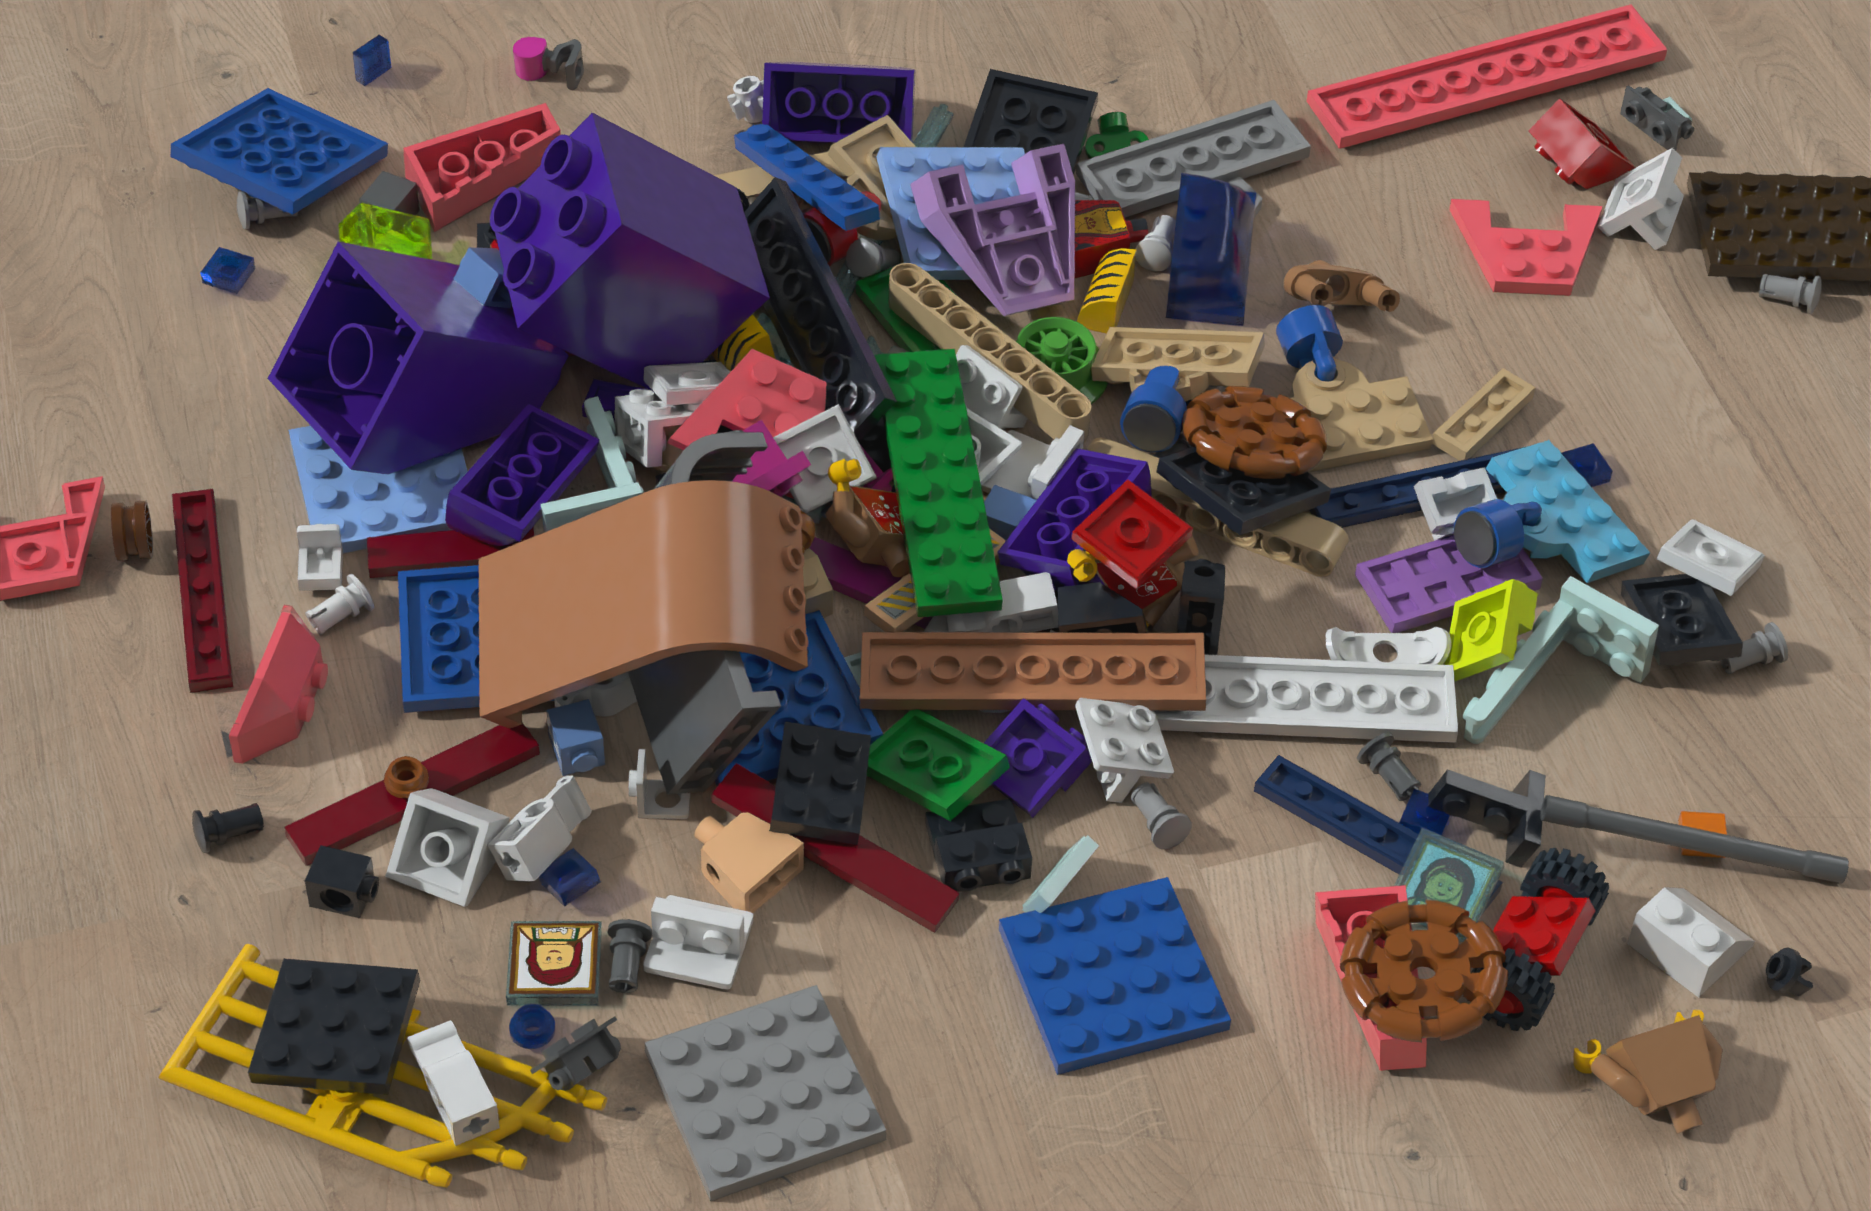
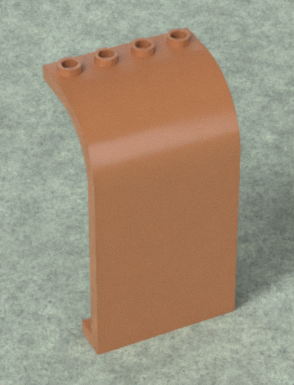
M717 480L681 482L647 491L479 558L480 717L511 729L522 725V710L658 660L687 652L704 650L738 651L760 656L793 672L808 667V637L805 619L806 596L804 593L803 576L804 556L802 553L801 534L803 520L800 507L766 489L749 484Z

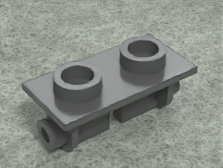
M1629 85L1626 86L1620 114L1666 150L1673 148L1676 151L1678 140L1681 137L1688 139L1695 129L1692 126V121L1674 108L1664 112L1667 109V103L1655 95L1648 87L1642 88L1639 86L1633 89Z
M614 1016L598 1026L595 1019H592L570 1033L575 1042L570 1044L566 1037L552 1044L542 1051L546 1060L530 1070L533 1074L544 1067L549 1075V1083L554 1089L564 1091L571 1089L587 1076L618 1058L621 1044L607 1029V1026L617 1021V1018Z

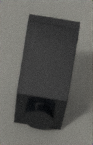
M1097 582L1058 587V627L1060 633H1148L1143 610L1104 584Z

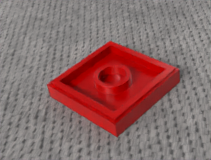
M1127 479L1072 531V540L1137 589L1192 537L1193 528Z

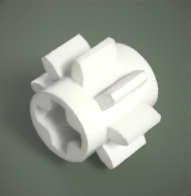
M746 76L734 84L733 90L735 94L727 96V99L738 120L744 117L745 121L749 123L762 121L764 80L760 81L755 76Z

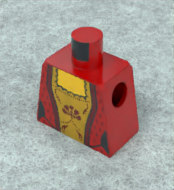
M1075 200L1074 279L1095 274L1100 259L1109 251L1121 248L1130 249V243L1143 240L1148 234L1146 219L1125 220L1120 204L1115 200Z

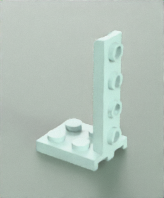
M598 396L585 400L584 408L590 422L587 426V433L600 439L595 455L609 489L541 504L544 532L644 493L642 486L640 487L639 482H636V474L632 462L624 461L626 459L625 447L622 437L614 436L616 430L611 411L604 412Z
M1570 576L1561 587L1559 601L1550 612L1544 610L1538 616L1532 629L1533 633L1527 641L1520 639L1517 642L1514 660L1510 661L1504 669L1497 668L1491 675L1486 686L1487 691L1480 699L1474 697L1467 705L1463 714V719L1466 720L1464 739L1473 744L1481 743L1563 640L1573 645L1580 653L1586 656H1593L1607 664L1617 674L1630 677L1641 684L1650 672L1659 625Z

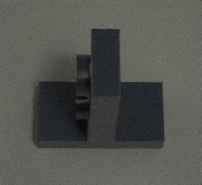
M1447 769L1429 792L1427 807L1485 826L1490 830L1507 834L1505 862L1522 868L1541 845L1542 821L1540 816L1544 800L1546 775L1529 770L1511 792Z

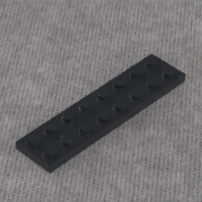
M774 177L744 212L770 297L763 305L793 367L827 382L825 411L839 404L856 439L860 443L897 400L787 182Z

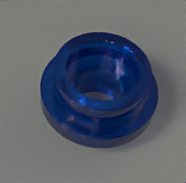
M528 1004L519 1008L509 1023L511 1039L515 1044L525 1049H537L547 1045L553 1039L556 1031L555 1020L551 1013L537 1004ZM531 1027L539 1028L535 1031H526L528 1028Z

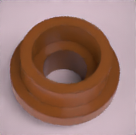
M409 756L399 757L390 763L385 772V787L395 797L409 798L411 792L427 788L429 783L428 771L416 758Z

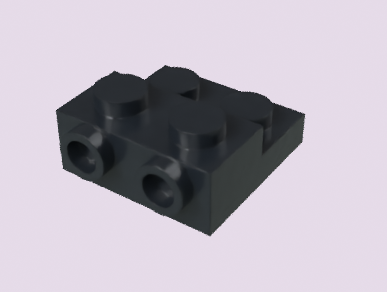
M1011 799L968 805L951 821L932 811L925 813L927 832L943 884L955 891L967 892L978 887L1001 883L1014 884L1021 880L1031 879L1032 855L1023 824L1018 823Z

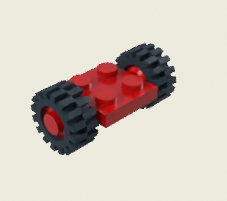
M1550 848L1548 853L1543 850L1536 856L1521 884L1520 890L1523 891L1522 895L1511 897L1493 929L1506 955V960L1502 964L1508 970V982L1505 994L1495 1012L1487 1013L1483 1018L1488 1021L1491 1018L1498 1020L1497 1025L1502 1028L1507 1023L1513 1031H1519L1520 1027L1524 1031L1531 1030L1532 1026L1536 1027L1539 1024L1555 994L1553 993L1555 984L1550 982L1551 976H1560L1585 929L1588 925L1591 926L1609 894V883L1604 882L1606 876L1603 872H1595L1598 866L1593 861L1587 865L1583 862L1585 856L1578 853L1576 858L1572 857L1571 850L1564 848L1561 854H1559L1557 848ZM1484 967L1473 968L1471 973H1480Z

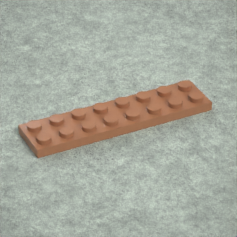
M862 632L860 710H1013L1023 698L1035 707L1042 703L1050 710H1076L1075 704L1079 698L1126 703L1132 706L1141 705L1149 710L1206 711L1204 633Z

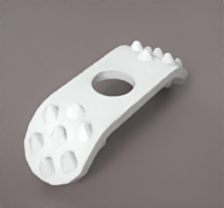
M1334 627L1326 632V648L1331 660L1381 662L1374 656L1373 649L1379 644H1389L1397 651V658L1390 663L1442 665L1448 658L1451 650V637L1445 629L1439 627L1426 631H1416L1415 633H1354V631L1346 632Z

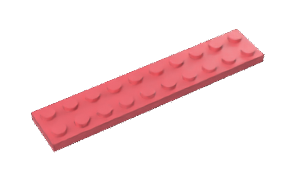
M1632 4L1308 90L1307 103L1338 148L1341 149L1664 61L1667 48Z

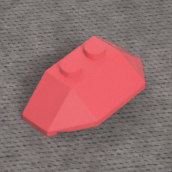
M284 604L268 646L238 717L230 731L229 739L233 759L236 763L243 764L298 738L304 721L309 722L313 716L314 697L317 689H323L326 684L328 665L322 661L320 644L291 605Z

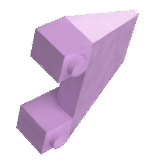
M1064 144L1031 150L1011 163L1020 195L975 204L963 165L929 171L910 184L921 222L1003 316L1074 300L1075 179Z

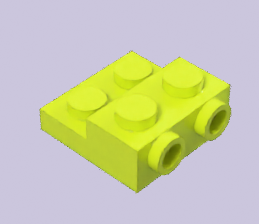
M1511 579L1455 602L1449 633L1451 637V650L1444 662V665H1453L1454 682L1514 660L1517 636L1532 630L1538 593L1528 588L1525 583Z

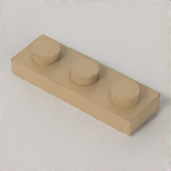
M1502 368L1433 433L1432 444L1459 461L1469 459L1533 399L1536 387Z

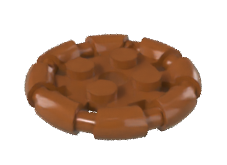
M1228 386L1224 392H1220L1218 389L1205 391L1191 400L1182 418L1184 436L1191 446L1196 447V451L1201 457L1224 470L1229 471L1232 468L1245 472L1244 476L1282 479L1285 474L1292 476L1302 475L1317 466L1327 450L1326 432L1319 419L1311 418L1310 410L1284 395L1279 394L1278 398L1264 394V389Z
M1427 899L1425 904L1408 905V901L1397 902L1367 916V924L1363 928H1355L1349 935L1340 959V970L1345 973L1341 984L1355 1012L1363 1020L1370 1019L1376 1023L1378 1031L1410 1042L1422 1043V1038H1440V1042L1451 1040L1475 1030L1482 1025V1018L1487 1013H1494L1499 1006L1508 982V970L1502 964L1506 960L1502 944L1484 921L1475 922L1469 917V911L1459 906ZM1409 923H1427V930L1410 931ZM1457 933L1466 937L1461 944H1459L1456 936ZM1379 937L1385 941L1383 949L1374 943ZM1418 967H1428L1436 974L1429 979H1419L1411 972ZM1484 967L1480 973H1470V968ZM1377 973V978H1369L1364 974ZM1463 995V997L1468 999L1471 1003L1468 1004L1463 1002L1460 1004L1459 1002H1457V1000L1460 999ZM1388 998L1398 1004L1396 1007L1392 1006L1388 1009L1383 1006L1388 1001ZM1437 1016V1019L1421 1020V1017Z

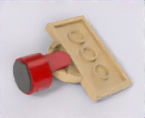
M888 115L832 144L828 152L831 159L848 177L846 182L879 205L880 220L845 231L816 208L803 214L829 266L847 256L850 245L855 240H858V234L874 240H890L897 237L876 156L880 147L916 146Z

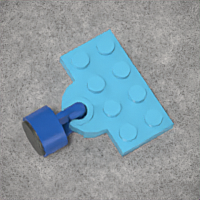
M1549 440L1492 457L1486 470L1507 494L1503 500L1493 499L1463 509L1458 514L1454 524V539L1460 554L1469 564L1478 568H1486L1513 559L1520 553L1522 548H1526L1531 551L1530 558L1547 559L1561 554L1584 581L1589 583L1642 565L1650 554L1637 536L1630 531L1612 511L1611 507L1603 501L1587 483L1586 479L1576 471L1561 454L1560 450Z

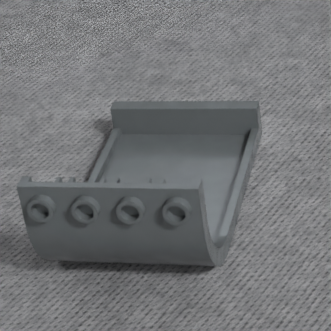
M734 430L728 433H716L699 438L684 449L654 489L689 481L717 480L732 482L737 475L746 474V468L753 466L751 457L755 452L765 451L768 447L763 432ZM704 650L687 652L628 671L667 795L705 792L781 707L776 691H752L738 651Z

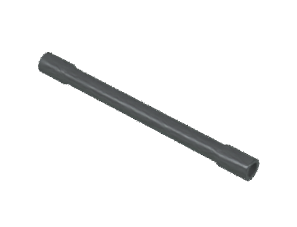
M1546 795L1542 803L1540 817L1541 821L1574 828H1589L1795 871L1804 876L1841 884L1845 881L1848 873L1849 861L1846 857L1813 850L1802 851L1592 807L1584 802Z

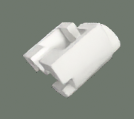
M1485 467L1461 472L1448 479H1443L1441 476L1422 480L1414 486L1434 541L1454 535L1455 520L1463 509L1497 499Z

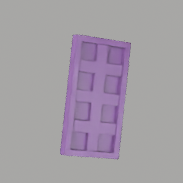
M1454 535L1359 563L1355 571V576L1391 633H1399L1453 616L1456 601L1505 581L1515 579L1525 583L1528 588L1535 591L1541 588L1543 580L1523 548L1513 559L1486 568L1472 566L1460 554Z

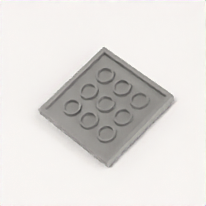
M817 985L645 1042L646 1056L710 1201L886 1140V1128Z

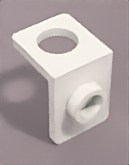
M639 749L637 770H630L629 796L637 797L638 818L687 819L689 817L690 793L678 794L681 800L674 807L664 808L659 806L655 798L661 792L666 791L663 780L647 779L646 749Z

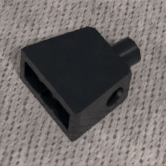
M1207 559L1188 560L1184 562L1185 568L1179 597L1176 633H1204V655H1217L1224 604L1225 565L1212 563ZM1200 613L1207 617L1206 625L1201 627L1192 625L1193 614Z

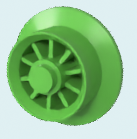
M1046 317L1029 323L1021 330L1016 342L1084 394L1091 401V404L1102 396L1108 382L1092 380L1091 366L1095 361L1099 348L1096 346L1092 333L1085 326L1068 318Z

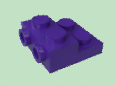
M1023 698L986 739L984 744L1005 754L1010 766L991 785L1034 818L1059 788L1065 792L1090 765L1092 759L1085 737L1072 727L1067 732L1057 724L1059 718L1042 703L1035 707Z

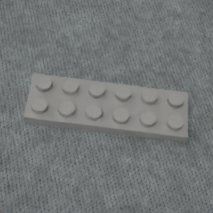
M1271 100L1078 162L1076 165V175L1091 196H1093L1094 200H1115L1119 202L1125 218L1213 189L1239 176L1244 179L1308 158L1311 145L1276 101Z

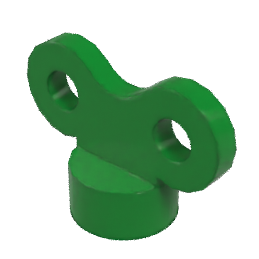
M1110 112L1098 118L1100 134L1092 135L1087 139L1085 153L1091 159L1131 146L1130 142L1132 141L1141 143L1149 139L1141 131L1133 130L1129 132L1127 115L1125 113ZM1100 144L1104 150L1098 152L1094 149V146Z

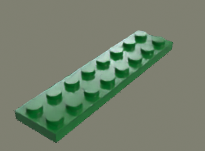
M955 349L875 354V359L897 400L883 416L917 617L1001 611L1003 598Z

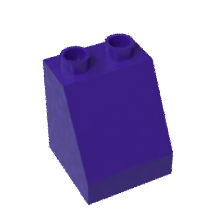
M338 241L267 379L351 470L389 475L502 434L528 404L540 409L548 393L557 385L561 369L569 355L563 349L518 329L512 306L511 308L482 305L454 280L460 265Z

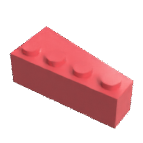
M543 103L404 147L405 177L417 183L419 204L433 231L436 232L500 195L505 189L514 187L528 179L541 165L546 148L553 139L561 135V130L547 104Z
M1406 885L1315 892L1316 925L1341 981L1345 977V973L1340 970V959L1349 935L1355 928H1363L1367 924L1366 917L1373 912L1397 902L1408 901ZM1380 937L1374 942L1382 949L1385 947V941ZM1416 968L1411 973L1416 978H1419L1418 970ZM1377 973L1364 974L1369 978H1377ZM1388 998V1001L1383 1006L1388 1009L1392 1006L1396 1007L1398 1004ZM1355 1012L1380 1071L1426 1067L1427 1038H1422V1043L1394 1038L1378 1031L1376 1023L1370 1019L1363 1020Z

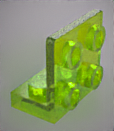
M360 203L339 223L340 242L432 260L430 221L427 218Z

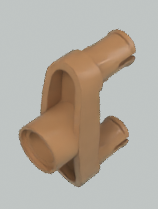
M1323 260L1314 261L1309 265L1294 266L1287 272L1284 278V289L1289 295L1301 301H1309L1314 305H1373L1382 311L1391 312L1398 307L1400 302L1399 293L1384 285V282L1376 275L1359 269L1335 266Z

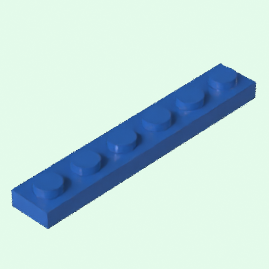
M753 125L747 131L734 135L735 149L771 176L786 181L790 190L845 231L880 220L879 205L769 125Z

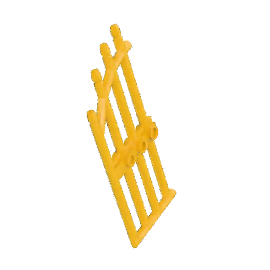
M245 944L158 1077L160 1080L418 1180H427L428 1184L444 1188L450 1185L452 1174L441 1167L430 1166L431 1163L473 1154L496 1164L500 1162L509 1169L523 1170L527 1163V1157L519 1151L511 1148L507 1150L505 1146L496 1143L522 1128L542 1136L549 1135L550 1139L558 1142L569 1143L574 1134V1130L559 1121L553 1122L551 1118L539 1114L555 1096L576 1104L582 1103L584 1107L592 1110L602 1111L607 1103L606 1096L592 1089L586 1090L585 1086L575 1084L574 1087L567 1091L556 1090L550 1085L547 1072L538 1070L532 1074L530 1070L534 1067L462 1041L465 1049L471 1053L478 1067L537 1088V1090L521 1106L493 1097L497 1104L500 1128L455 1146L445 1123L375 1097L373 1094L301 1088L318 1095L307 1114L304 1115L187 1070L188 1064L198 1049L244 1067H250L255 1050L209 1032L221 1014L259 1028L263 1026L267 1010L233 998V995L245 978L272 989L275 987L279 971L256 963L260 950L252 944ZM412 1009L403 1044L407 1037L430 1029L417 1024L421 1016V1011L417 1009ZM398 1060L393 1079L429 1092L422 1070ZM364 1112L437 1140L439 1143L397 1151L350 1133L361 1113Z

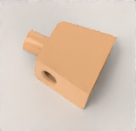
M748 812L739 814L726 826H723L712 816H708L697 826L695 838L704 844L701 848V869L705 878L734 909L754 913L804 869V843L789 834L769 831V823Z

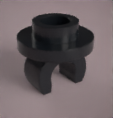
M1789 947L1783 948L1772 955L1767 962V983L1771 989L1777 992L1788 990L1796 996H1801L1813 988V983L1801 976L1810 970L1812 965L1808 960L1802 958L1798 951Z

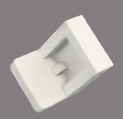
M315 524L298 526L299 591L335 590L340 585L342 586L343 547L339 525Z

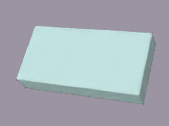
M1088 835L1086 837L1083 836L1063 855L1022 905V910L1025 913L1034 910L1042 913L1047 909L1099 845Z

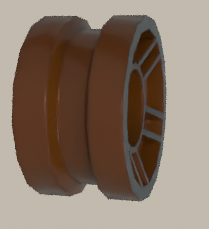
M147 500L136 501L134 506H125L123 502L112 503L111 529L117 561L129 560L130 556L138 555L140 559L152 558V526Z

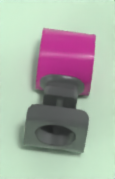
M539 37L521 38L513 45L515 72L519 78L526 81L538 80L544 77L548 70L551 73L557 74L561 64L567 62L565 64L567 88L574 90L578 87L584 74L582 45L578 40L572 39L566 43L559 44L553 51L547 48L546 40Z

